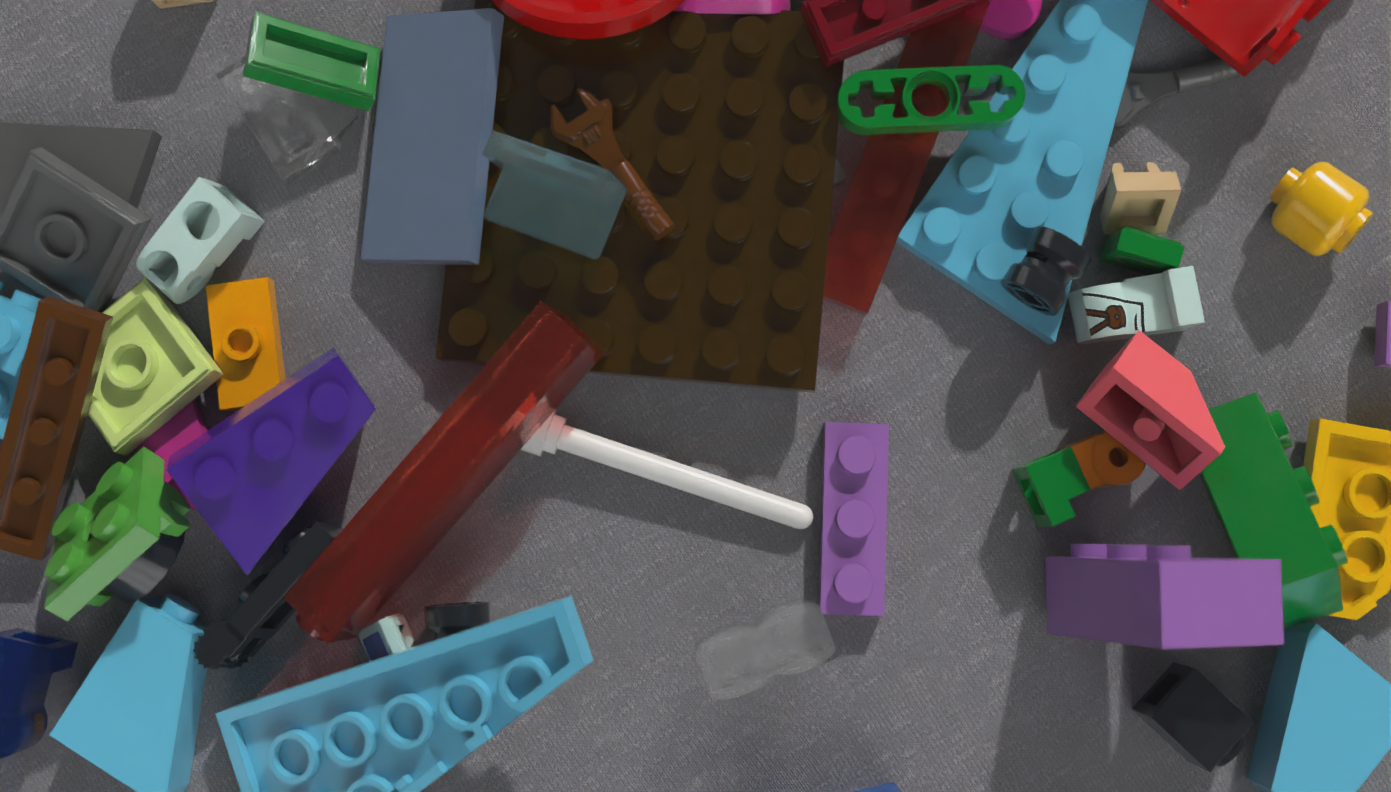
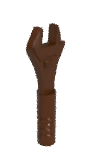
M581 88L577 89L588 111L567 123L559 107L553 104L551 106L552 134L557 139L581 149L601 165L654 240L661 239L672 231L675 224L620 151L613 133L612 105L610 100L605 99L599 102L587 91Z

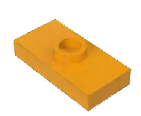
M269 277L205 286L214 362L224 374L216 381L219 408L222 411L240 410L286 379L274 280Z

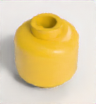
M1327 162L1315 163L1303 173L1295 168H1291L1269 196L1270 200L1278 204L1272 214V227L1310 255L1322 256L1331 249L1341 254L1373 215V212L1366 208L1370 197L1369 190Z

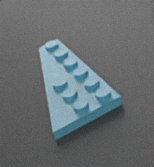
M571 595L229 707L215 715L241 792H421L593 661V657Z

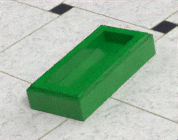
M255 11L249 29L243 76L369 111L376 96L380 48Z

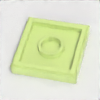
M146 277L102 312L103 314L113 316V321L88 410V416L114 453L124 456L132 452L224 375L166 295Z

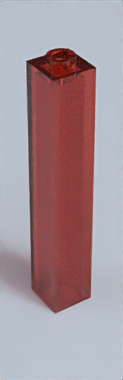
M541 301L283 597L298 612L296 620L301 628L313 638L326 641L327 643L356 638L360 631L372 620L605 354V351L561 310Z

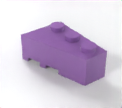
M1071 544V556L1045 557L1047 634L1158 649L1284 645L1281 559L1191 558V546L1144 544Z

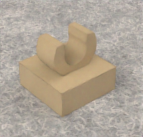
M1146 162L1143 172H1124L1122 163H1114L1099 214L1103 235L1114 234L1125 226L1150 234H1166L1181 193L1177 172H1160V169L1154 162Z

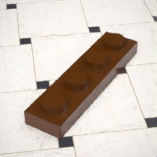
M49 296L39 300L0 449L1 550L40 561L51 551L54 540L52 528L61 514L113 316Z

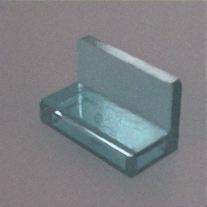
M492 130L483 155L502 171L487 204L484 216L495 224L588 258L598 259L628 189L607 169Z

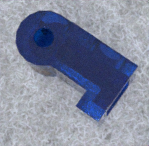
M21 628L0 632V759L30 748L43 738L48 723L44 702L52 673L72 668L78 642Z

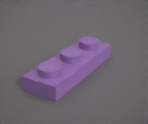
M825 422L823 424L819 614L884 616L889 424Z

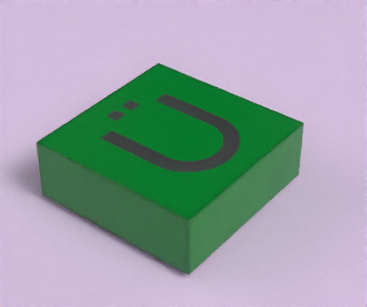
M1125 226L1105 240L1099 261L1146 275H1153L1179 268L1185 246L1181 245L1180 242Z

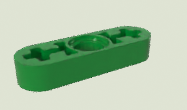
M1002 65L863 70L850 75L843 82L838 93L836 105L840 123L847 130L860 135L993 130L1007 125L1020 111L1025 100V87L1022 79L1015 71ZM958 83H965L966 85L963 96L981 95L987 88L988 83L996 84L998 94L1008 95L1009 100L1004 101L998 112H991L988 101L979 100L968 101L964 107L965 115L957 114L961 100ZM923 84L938 86L946 95V110L934 117L920 114L912 104L913 90ZM893 86H902L899 97V111L902 118H894L892 116L895 104L876 106L872 117L869 118L862 117L860 107L849 106L848 101L856 99L859 89H869L871 99L890 100L895 92Z

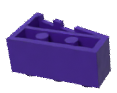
M333 347L170 455L166 470L246 575H248L376 408Z

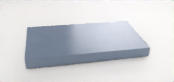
M485 8L387 16L361 260L373 264L479 265L504 15L495 9Z

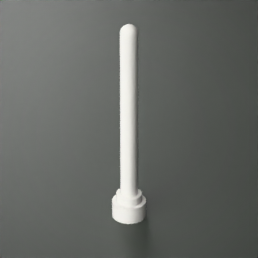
M533 400L529 405L520 429L516 449L537 456H541L543 451L555 455L557 449L796 529H805L813 521L812 510L804 504L566 425L567 418L556 415L557 408Z

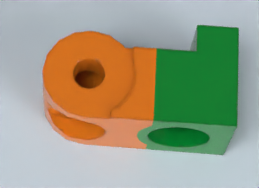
M1105 431L1085 437L1011 470L1036 526L1053 527L1076 517L1069 499L1097 487L1129 484L1140 477L1146 463Z

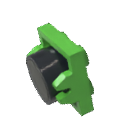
M146 447L141 448L125 464L122 462L113 464L100 479L96 491L81 505L74 502L59 515L52 528V535L55 536L53 556L45 570V576L49 578L44 609L68 621L85 605L101 607L111 598L112 594L127 603L137 601L149 593L162 580L176 560L185 539V530L190 527V522L183 517L190 510V504L173 486L163 481L164 459Z

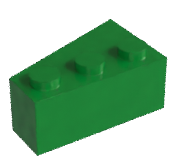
M1257 392L1208 409L1225 448L1199 475L1216 517L1220 521L1234 553V558L1281 559L1283 629L1342 611L1343 605L1338 566L1348 563L1347 556L1333 525L1330 524L1320 528L1310 506L1319 504L1320 501L1305 466L1292 469L1284 449L1292 447L1293 444L1280 412L1275 410L1266 413Z

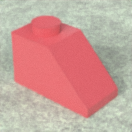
M1140 330L1102 368L1076 405V408L1178 490L1185 487L1213 462L1225 448L1192 372Z

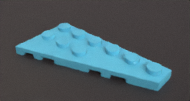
M1059 0L1012 69L1020 76L1025 87V100L1020 111L1007 125L1001 128L969 131L895 239L896 243L1049 345L1056 342L1066 301L1055 316L1046 315L1014 298L1004 289L1001 280L1012 264L1023 260L1027 254L1025 243L1037 226L1054 229L1082 246L1148 0ZM996 92L989 102L991 112H998L1004 101L1009 100L1008 95H1001ZM1072 280L1065 289L1067 297L1069 294Z

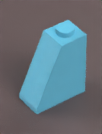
M166 593L164 597L156 596L137 600L49 736L136 792H184L190 782L207 668H204L202 664H198L199 661L197 658H194L196 654L193 651L196 646L194 642L199 640L198 636L204 635L203 630L207 627L206 624L197 619L201 613L200 610L187 600L170 593Z
M1305 622L1283 629L1284 645H1279L1247 779L1262 792H1357L1391 749V684L1317 623Z

